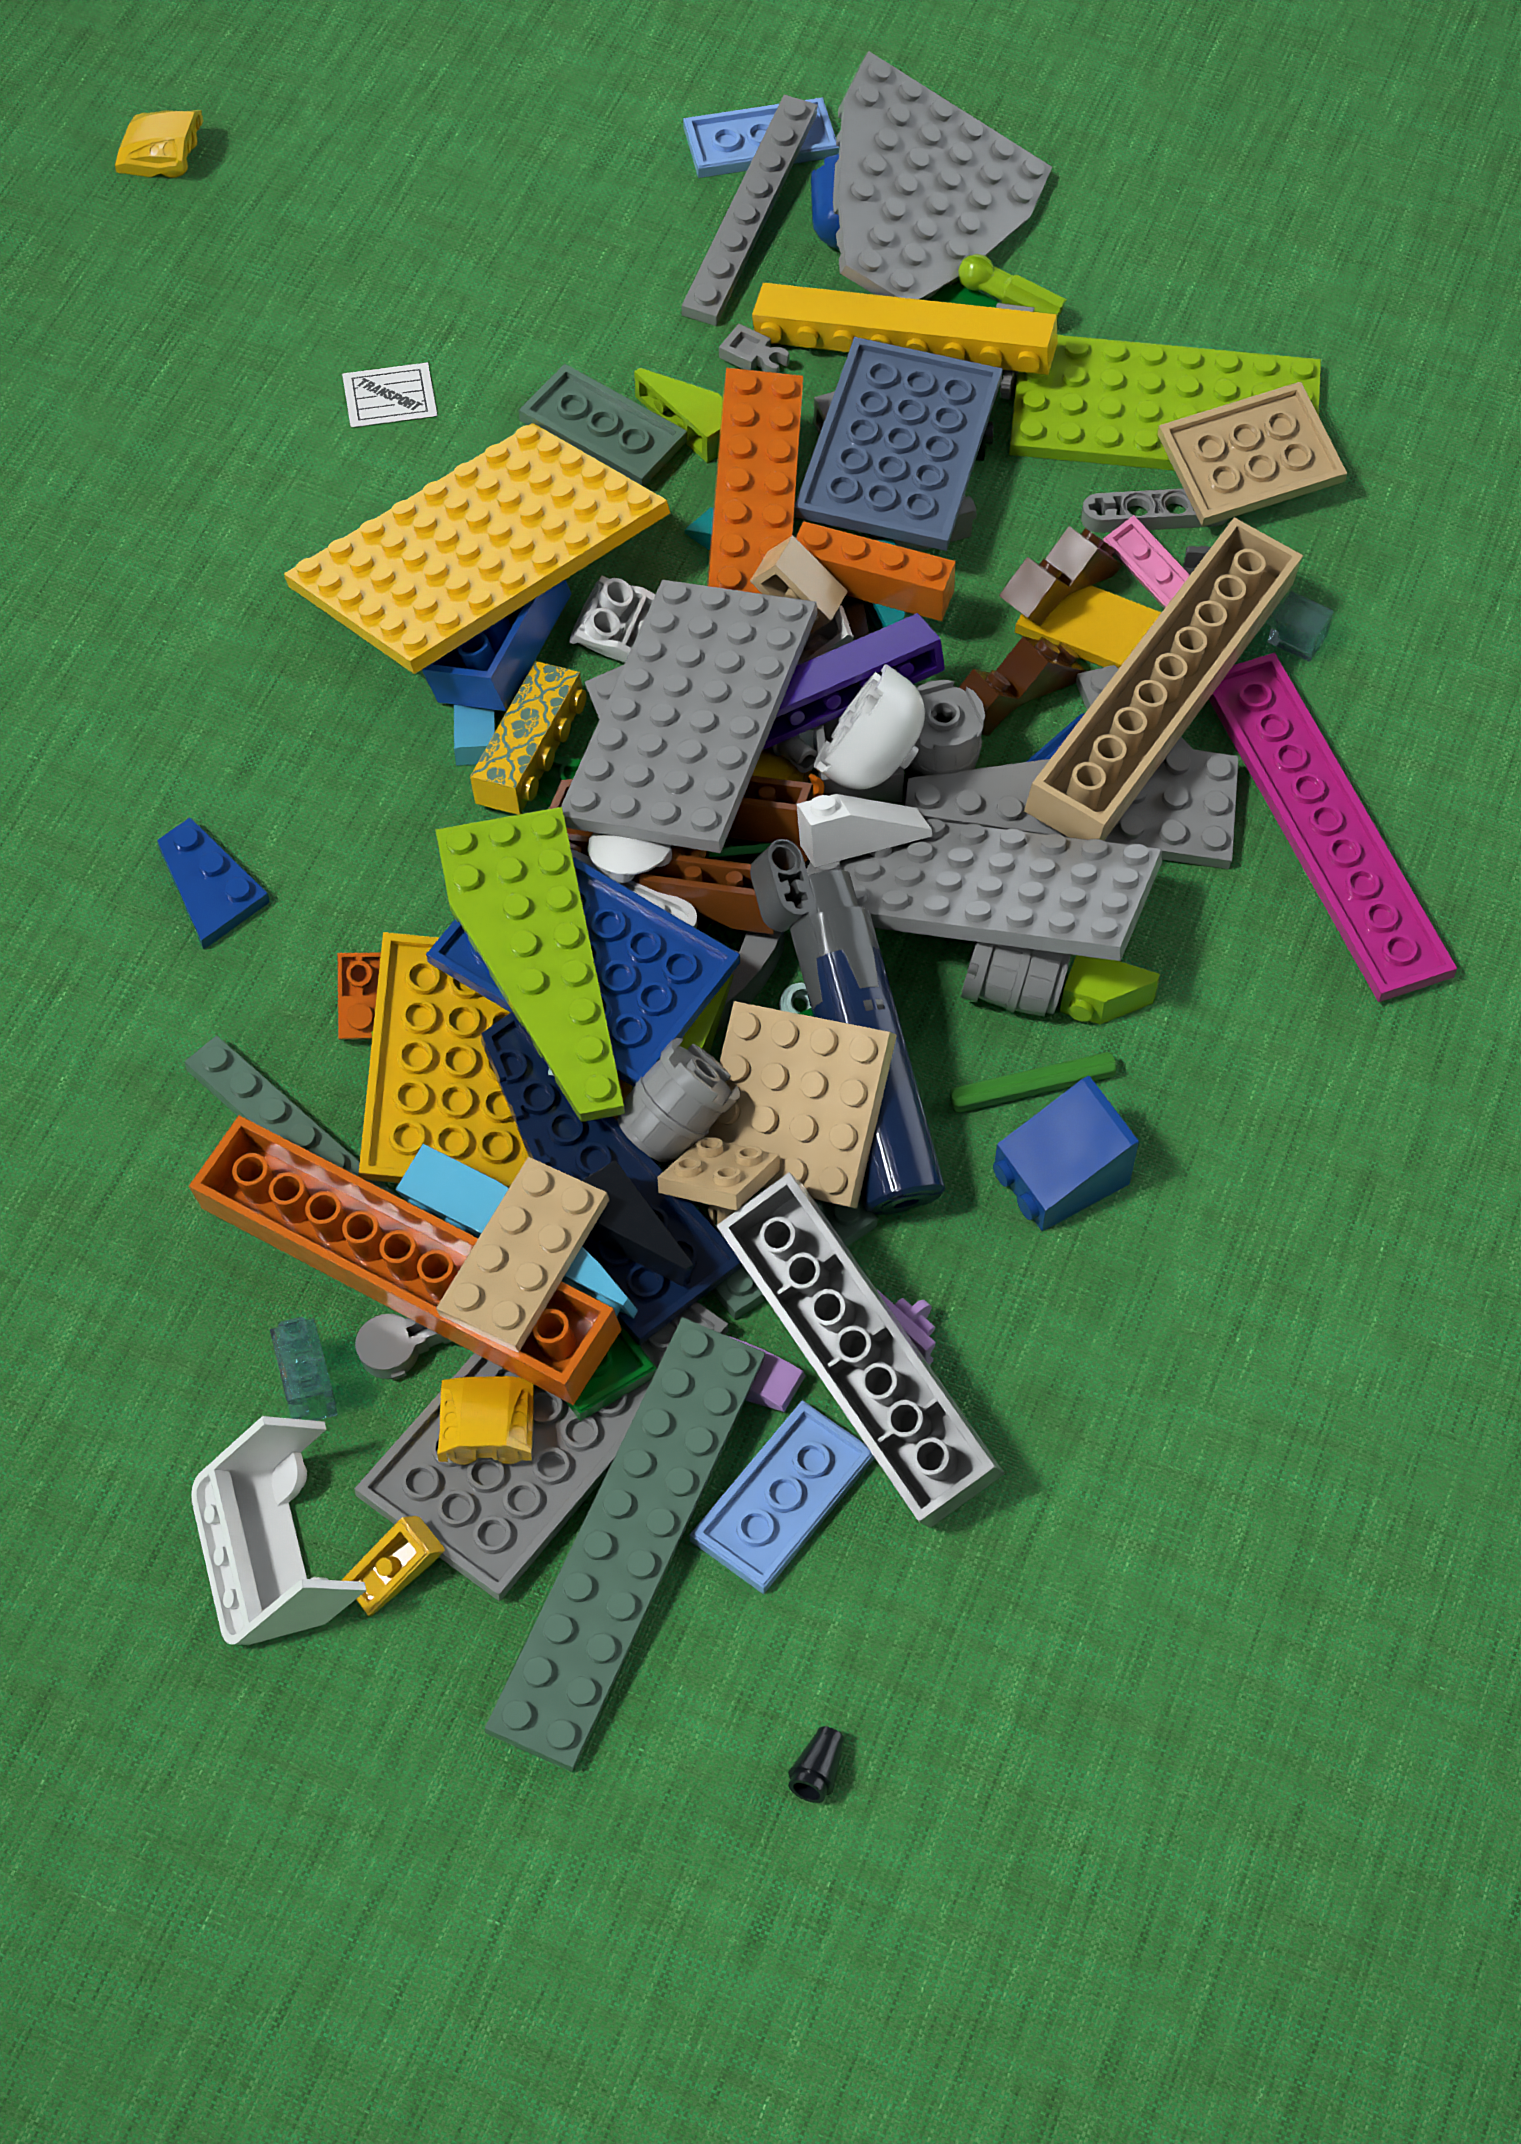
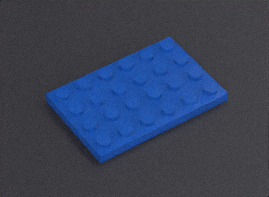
M573 857L618 1078L634 1087L640 1077H644L650 1068L660 1060L661 1052L671 1040L676 1038L682 1039L740 964V954ZM455 919L427 952L428 963L510 1013L513 1012L490 976L489 969L481 956L469 942L468 935L460 922H457Z

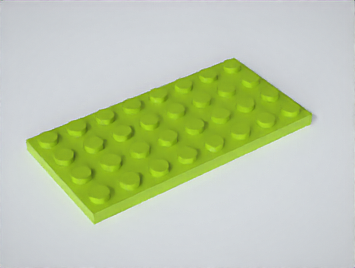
M1058 335V343L1049 375L1020 371L1017 374L1009 455L1175 471L1157 435L1159 425L1297 382L1302 383L1319 416L1321 359Z

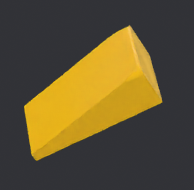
M402 1517L341 1581L365 1582L366 1591L356 1601L368 1616H372L427 1569L445 1551V1548L420 1517Z

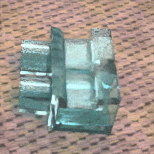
M298 1317L280 1322L278 1327L270 1329V1334L291 1419L317 1421L337 1416L336 1403L315 1319L305 1320L303 1317Z

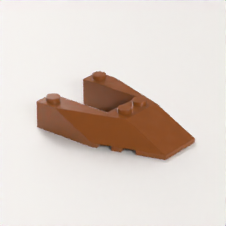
M752 776L727 838L763 843H773L776 840L785 839L793 842L796 846H800L797 804L814 798L813 783ZM573 779L561 780L549 809L561 807ZM567 828L570 848L589 856L587 851L589 838L594 832ZM671 845L672 858L669 864L637 874L631 880L658 893L679 897L689 902L695 908L698 915L729 928L774 934L775 930L769 928L764 923L759 910L750 875L752 864L705 858L707 851Z

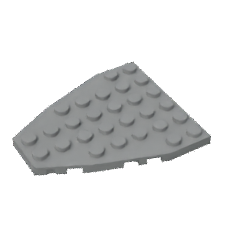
M868 51L838 108V118H841V130L836 139V146H839L840 150L839 159L835 164L833 209L834 214L839 215L840 229L836 233L837 246L841 252L839 257L840 274L874 295L927 300L934 296L942 287L947 284L951 286L960 280L958 269L964 258L973 254L985 255L987 257L995 247H999L1010 234L1026 223L1035 208L1052 170V166Z

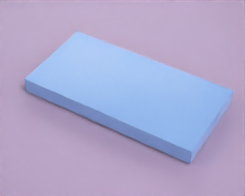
M823 97L804 100L818 104L817 116L794 164L821 160L839 154V146H836V137ZM779 104L683 118V128L698 178L747 171Z
M802 1400L691 1532L690 1542L764 1595L875 1457L866 1444Z

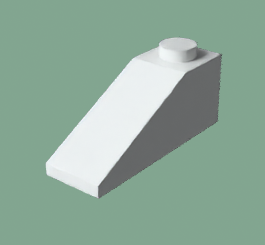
M841 794L817 796L810 801L797 804L800 846L814 867L932 837L931 827L919 810L913 807Z

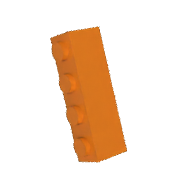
M803 521L796 539L848 591L845 596L912 614L918 613L920 616L938 621L943 620L954 593L956 561Z

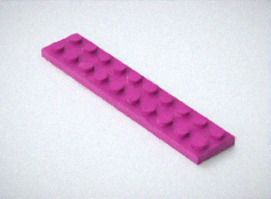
M1271 653L1233 665L1210 696L1209 701L1377 1001L1388 1000L1454 978L1457 971L1455 963L1277 655Z

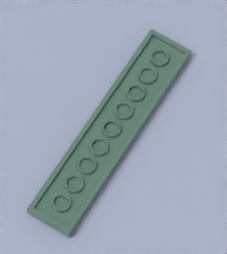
M684 1317L681 1318L485 1726L486 1734L573 1772L764 1362L765 1352Z

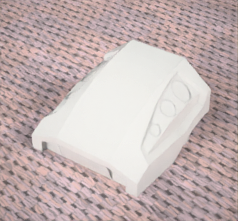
M601 576L581 610L571 633L570 643H579L606 657L626 662L655 594L643 587L631 586L622 579H609Z

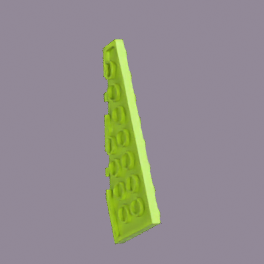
M562 807L435 829L450 911L456 921L460 922L474 950L481 956L489 969L490 976L521 1026H524L531 1037L540 1057H543L555 1076L556 1083L581 1122L625 1114Z

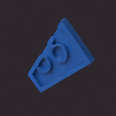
M190 817L157 840L159 850L184 902L185 909L195 927L203 950L269 903L268 893Z

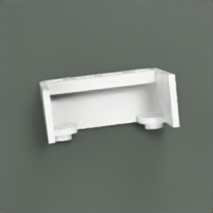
M262 1416L206 1466L194 1480L191 1493L193 1510L221 1634L228 1644L251 1645L324 1625L366 1591L365 1582L328 1580L324 1577L307 1579L289 1502L300 1493L307 1480V1469L301 1452L326 1431L324 1421Z

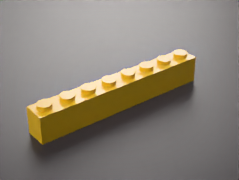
M772 283L762 284L752 313L754 331L771 338V344L849 352L854 337L1003 368V370L1049 375L1058 343L1057 314Z

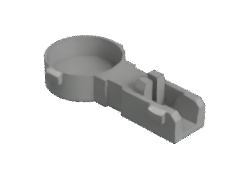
M381 1314L369 1319L360 1328L356 1336L355 1348L367 1372L375 1377L382 1379L392 1378L394 1381L406 1376V1372L414 1366L419 1354L429 1351L430 1347L442 1342L447 1344L452 1341L409 1318H403L395 1314ZM407 1330H409L412 1333V1337H409Z

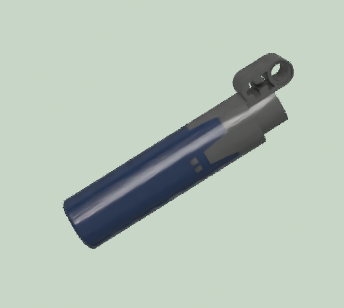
M776 840L752 863L750 875L764 923L775 931H791L813 1017L888 1031L897 1035L861 1189L864 1208L866 1212L876 1215H890L909 1211V1209L921 1205H927L938 1199L946 1188L870 912H868V909L858 905L850 872L845 870H828L808 875L800 849L789 840Z

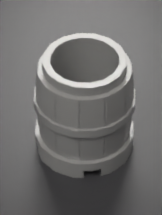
M949 680L929 681L916 687L923 699L925 719L920 736L914 745L919 750L909 766L904 769L907 776L912 778L975 769L982 747L981 734L985 721L983 702L970 688L966 687V691L961 688L954 687V682Z
M976 942L960 998L977 1002L979 998L988 1003L1004 1007L1006 1011L1013 1013L1018 1011L1043 1017L1045 1013L1053 1015L1061 994L1071 954Z
M680 1038L671 1040L661 1052L660 1060L650 1068L644 1077L641 1076L639 1081L636 1082L634 1088L623 1101L625 1114L618 1115L617 1119L621 1130L638 1149L649 1157L663 1163L677 1160L700 1139H703L709 1133V1128L720 1114L728 1111L740 1098L738 1087L736 1086L731 1092L729 1086L725 1083L731 1077L726 1069L695 1044H692L688 1050L679 1046L683 1041Z

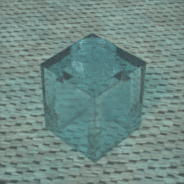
M1291 591L1283 604H1278L1267 619V625L1271 626L1268 643L1311 662L1328 636L1334 611Z

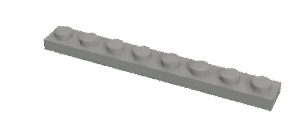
M783 95L682 304V316L717 326L817 116L818 104Z

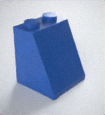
M1087 1076L1000 1141L996 1148L993 1170L999 1182L1004 1187L1009 1186L1017 1196V1203L1022 1214L1028 1220L1033 1219L1040 1230L1044 1231L1129 1185L1139 1141L1092 1078Z

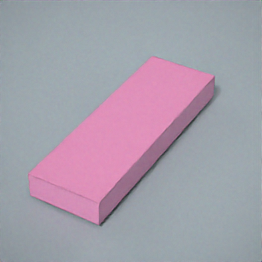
M1134 515L1103 538L1106 543L1116 549L1114 555L1164 609L1190 576Z

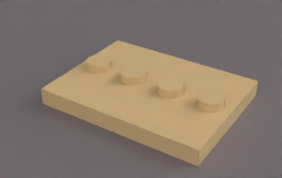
M1301 382L1159 425L1157 435L1202 527L1340 484L1346 480L1347 472Z

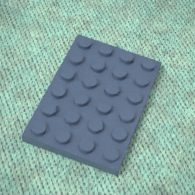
M854 337L794 506V517L947 551L1000 386L1003 368Z

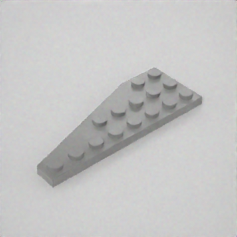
M1173 747L1104 841L1126 845L1141 844L1150 848L1162 849V860L1229 869L1233 853L1239 756ZM1050 759L908 778L904 806L917 808L925 820L939 819L942 822L979 824L989 828L1019 829L1023 832L1045 835L1060 834L1067 837L1024 812L1032 782Z

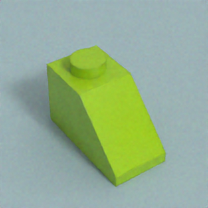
M1076 955L1063 990L1060 1012L1068 1014L1078 1021H1091L1103 1024L1152 1004L1156 997L1160 974L1116 960Z

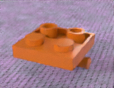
M381 952L337 953L338 1039H372L371 1031H373Z

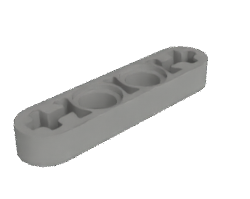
M1184 489L1096 493L1084 500L1081 514L1083 526L1092 532L1098 533L1112 532L1132 517L1133 514L1127 510L1131 506H1141L1147 510L1148 513L1145 515L1135 516L1147 530L1202 527ZM1169 504H1179L1186 511L1175 514L1169 512L1166 506ZM1117 509H1120L1119 515H1116ZM1096 510L1101 511L1102 516L1098 515ZM1228 519L1203 527L1219 526L1227 522Z

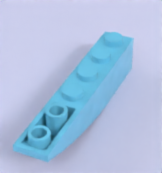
M422 1144L397 1186L396 1191L412 1205L479 1238L509 1188L497 1180ZM581 1247L563 1277L562 1282L614 1308L616 1316L619 1312H622L634 1318L638 1311L603 1267Z

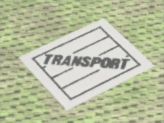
M428 362L342 374L351 427L437 416Z

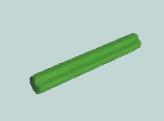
M1104 1052L958 1086L951 1089L950 1101L954 1111L960 1113L1071 1087L1087 1076H1090L1093 1081L1110 1078L1116 1075V1062L1112 1053Z

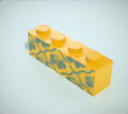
M535 661L470 775L475 804L519 815L522 813L528 800L532 801L535 798L539 780L544 771L551 769L555 751L560 742L567 740L571 722L576 713L580 714L584 709L586 691L582 689L580 672Z

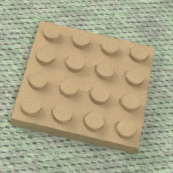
M734 1001L719 1063L731 1076L725 1083L729 1086L731 1092L737 1086L740 1091V1098L728 1111L720 1114L704 1138L715 1137L725 1143L739 1146H756L762 1151L779 1154L780 1171L763 1188H768L790 1172L803 1184L813 1199L857 1209L897 1035L888 1031Z

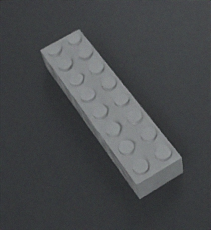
M790 1172L716 1225L920 1523L931 1528L1005 1474L806 1188Z

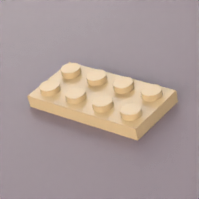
M528 1157L436 1307L439 1316L519 1353L609 1202L607 1192Z

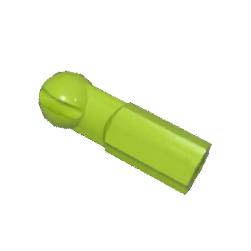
M968 255L963 259L958 269L961 284L968 290H982L1000 299L1002 304L1033 307L1034 312L1057 314L1058 320L1067 299L1019 275L1013 276L993 266L992 261L985 255Z

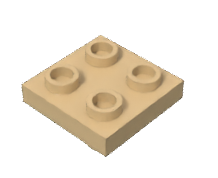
M715 1137L703 1138L657 1177L658 1193L708 1204V1221L714 1226L717 1217L718 1225L741 1208L780 1171L779 1154L762 1151L756 1146L734 1145L725 1143Z

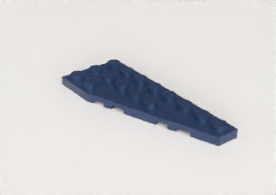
M513 1012L481 1033L482 1045L529 1157L579 1180L585 1179L616 1160L693 1263L691 1281L682 1287L594 1241L591 1235H588L582 1247L603 1267L638 1310L634 1318L619 1312L617 1319L619 1324L640 1346L734 1274L743 1264L728 1242L688 1199L658 1193L657 1177L663 1171L647 1154L638 1149L621 1130L618 1121L613 1116L584 1122L579 1120L556 1083L555 1076L548 1075L549 1066L544 1058L540 1057L531 1037L524 1026H521Z

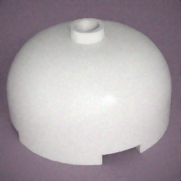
M884 664L881 669L882 675L880 676L875 672L854 697L838 720L839 724L831 736L833 738L832 742L826 741L823 744L814 763V768L835 783L849 789H868L883 783L899 766L906 769L919 750L914 745L924 725L925 709L923 699L911 681L887 664Z

